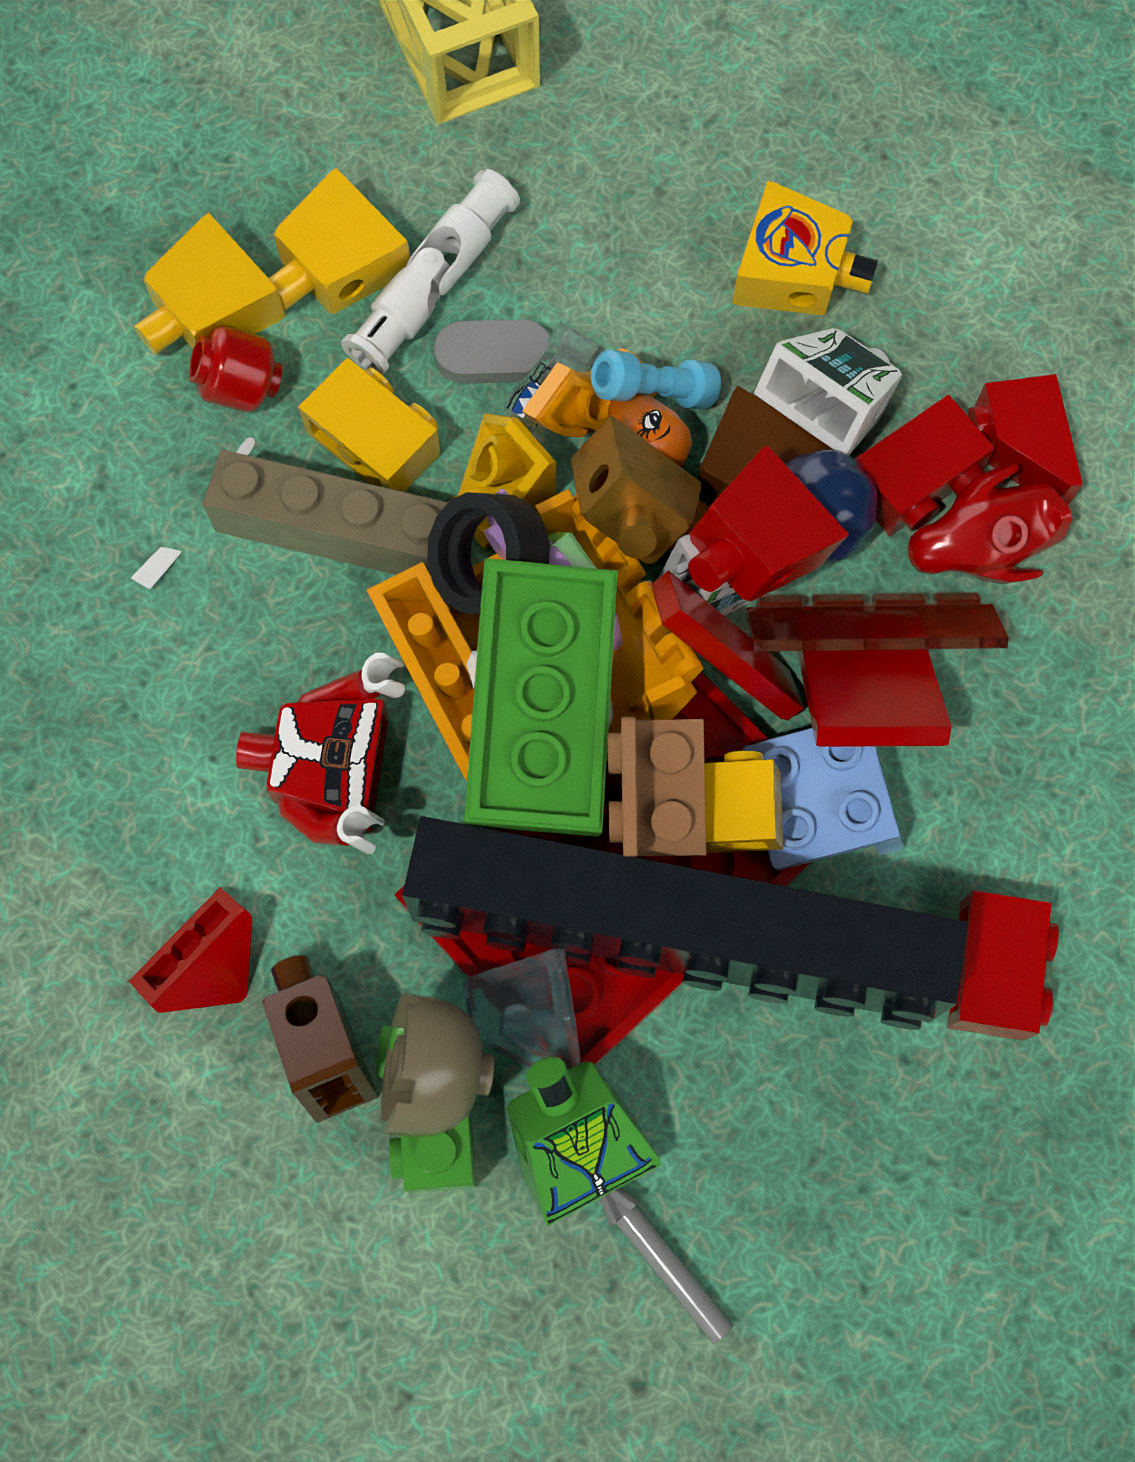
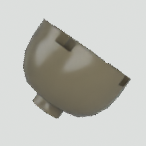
M403 993L399 998L391 1027L404 1028L403 1035L396 1036L393 1050L391 1052V1048H387L385 1058L381 1120L387 1121L383 1132L384 1134L407 1137L436 1136L452 1130L470 1114L476 1095L487 1096L489 1094L494 1074L493 1054L482 1053L480 1031L471 1017L451 1002L431 996Z

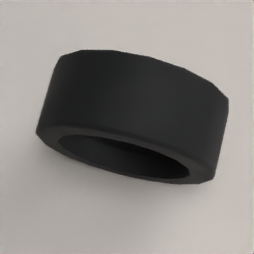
M467 492L450 500L435 518L428 537L427 564L432 583L444 602L460 613L480 615L482 586L476 579L473 571L471 545L477 527L487 516H492L502 530L506 544V560L549 564L550 543L545 524L533 506L516 495Z

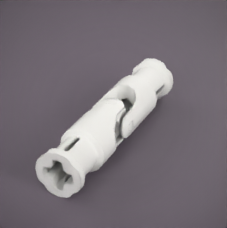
M491 169L479 170L473 179L474 186L461 203L453 204L447 209L412 254L407 267L401 269L372 302V313L355 334H347L343 338L341 346L344 352L357 365L365 370L368 367L374 368L384 376L389 369L387 361L404 339L410 340L414 338L430 318L436 301L441 295H445L450 291L491 241L492 235L490 231L506 212H513L520 203L519 195L502 175ZM441 252H450L458 255L451 267L444 260Z

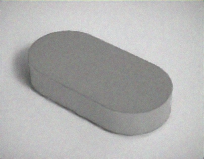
M530 320L458 321L447 325L439 332L434 343V354L437 368L441 374L456 383L531 381L529 377L534 374L540 362L547 367L550 366L552 343L548 332L540 324ZM541 364L536 370L535 375L532 377L533 380L537 379L544 365Z

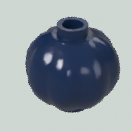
M824 449L793 458L786 466L849 533L847 538L823 564L840 562L847 559L861 547L863 541L871 534L875 526L878 503L877 490L872 479L864 472L862 466L855 458L842 451Z

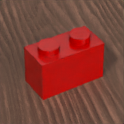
M948 394L855 459L874 483L877 490L878 503L876 507V521L888 536L891 537L906 525L911 531L921 528L939 512V502L953 492L957 496L973 479L986 473L984 468L995 447Z
M975 890L971 891L960 901L958 920L967 921L968 925L957 1004L948 1011V1029L1025 1041L1040 1034V1026L1046 1027L1052 1013L1053 992L1051 987L1044 986L1046 961L1052 962L1054 960L1059 939L1057 923L1050 922L1052 903Z

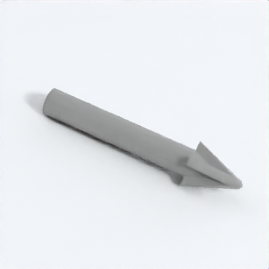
M618 1188L599 1198L610 1226L617 1224L710 1341L714 1344L723 1338L734 1325L636 1205L641 1201L622 1188Z

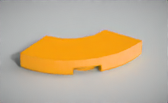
M620 348V349L618 350V351L630 352V351H628V350H626V349H624V348ZM630 352L637 357L639 363H643L635 353ZM557 362L522 412L532 421L555 433L568 437L582 438L587 433L596 431L608 419L610 400H603L594 392L591 383V371H574ZM653 392L647 396L654 398L657 393Z

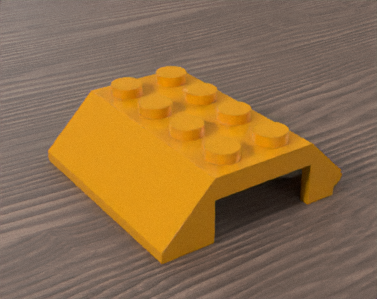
M569 489L535 505L537 514L545 524L547 534L551 531L572 533L597 569L618 571L615 613L618 617L623 645L613 652L610 692L613 719L608 733H621V717H635V720H672L697 693L691 682L704 667L693 649L672 632L668 633L669 630L662 625L652 592V582L644 581L639 583L646 575L639 560L624 555L619 549L618 543L584 519L580 513L578 499L572 496ZM498 554L489 557V559L503 560ZM485 560L472 566L475 577L481 586ZM421 562L367 589V592L467 783L474 688L466 664L472 651H477L480 615L460 613L445 603L434 587L426 566ZM607 742V759H606V761H608V742Z

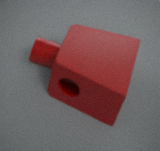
M766 445L759 450L719 495L690 532V541L700 553L689 561L688 569L693 581L701 589L713 592L727 582L742 599L752 602L816 570L847 538L849 533L774 451Z

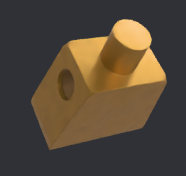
M612 415L571 457L581 515L588 523L618 543L619 549L624 555L638 558L645 564H653L693 523L701 491V482Z

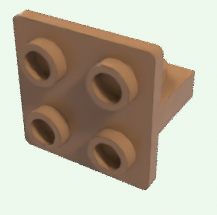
M621 717V733H608L610 777L622 776V801L609 802L610 843H623V857L706 855L704 720H635V717Z

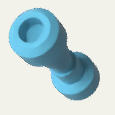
M605 350L596 358L591 369L593 390L603 400L625 402L632 399L635 394L649 395L654 392L659 393L663 397H673L677 404L683 408L704 410L710 408L716 402L721 390V377L717 367L706 361L686 360L678 367L665 366L656 368L652 364L639 363L637 357L630 352Z

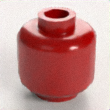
M227 326L215 328L208 337L199 336L190 359L189 381L197 384L198 393L204 401L242 412H251L259 408L266 396L273 398L277 394L282 379V364L274 361L273 347L265 337Z

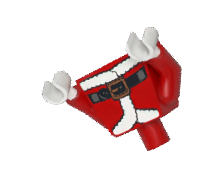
M375 653L365 661L361 670L304 693L295 703L281 705L275 735L243 731L240 733L236 750L237 768L268 772L267 792L273 802L278 805L281 817L313 843L339 846L351 845L365 854H373L376 850V845L363 837L366 830L372 831L373 824L383 826L385 823L383 818L375 814L389 714L384 700L375 698L380 693L391 698H399L404 694V684L388 680L390 673L394 669L404 666V662L385 653Z

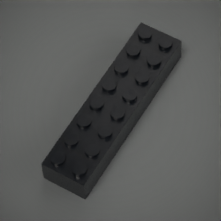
M420 816L402 893L412 920L422 923L421 931L432 936L445 939H459L461 931L486 935V944L501 950L524 952L527 943L552 948L551 957L567 963L589 965L591 956L618 961L616 970L633 976L654 978L656 977L657 969L683 974L682 983L694 988L720 991L723 982L749 987L748 996L756 1000L786 1004L788 1003L789 995L815 1000L814 1009L822 1013L852 1017L855 1014V1008L882 1013L881 1023L910 1030L921 1029L922 1021L930 1023L957 1004L968 925L967 921L642 858L623 857L621 854Z

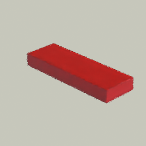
M669 570L652 583L654 599L661 623L665 628L781 720L788 721L804 709L790 669Z

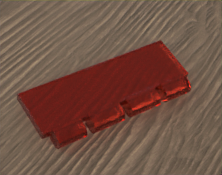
M978 592L934 593L932 605H925L923 593L873 594L872 606H864L862 594H812L811 606L802 607L801 595H764L756 600L757 607H747L746 614L754 652L1008 648L1009 636L993 604H980L981 598Z

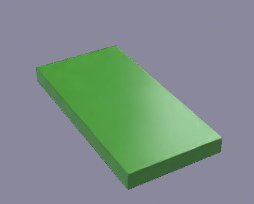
M485 558L463 824L476 827L599 837L601 835L618 571Z

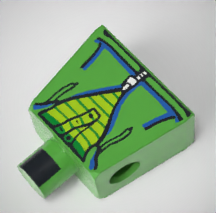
M546 1057L535 1062L526 1074V1081L531 1090L512 1099L507 1107L523 1178L547 1226L662 1165L632 1113L593 1062H582L569 1070L564 1061L557 1057Z

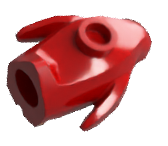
M1009 464L992 469L973 479L957 495L952 507L936 522L923 526L910 537L908 543V558L911 565L919 573L935 575L943 572H958L969 574L981 581L997 584L1017 583L1039 578L1043 575V569L1015 567V565L1063 541L1072 522V513L1054 487L1048 483L996 488L999 483L1020 469L1018 464Z

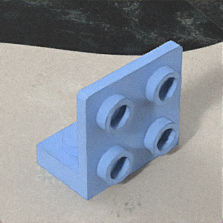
M813 728L744 747L743 751L763 753L764 760L773 759L781 772L783 850H768L774 869L783 870L874 845L879 855L904 849L876 747H819L815 743Z

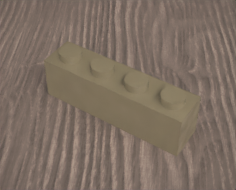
M221 449L202 505L215 532L397 575L421 562L424 563L430 574L427 564L428 537L436 516L448 502Z

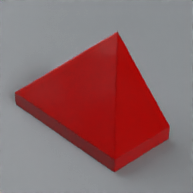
M219 887L129 980V983L158 1013L241 1003L247 997L252 915Z

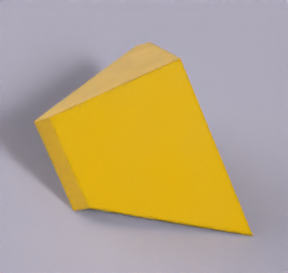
M484 413L458 495L452 497L451 500L467 492L495 494L503 488L509 495H516L532 505L536 511L535 505L557 495L556 461L518 418ZM487 517L477 527L474 538L483 548L491 546L485 535V530L490 527Z

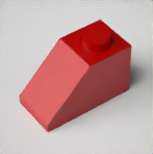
M1057 374L985 383L975 406L969 409L968 417L995 447L987 464L994 469L1009 464H1018L1020 469L1008 477L1018 485L1048 483L1054 487L1059 496L1069 506L1083 483Z

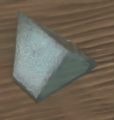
M552 949L462 979L467 1014L480 1031L482 1045L528 1068L546 1057L562 1059L568 1070L581 1064L575 1013L564 949Z

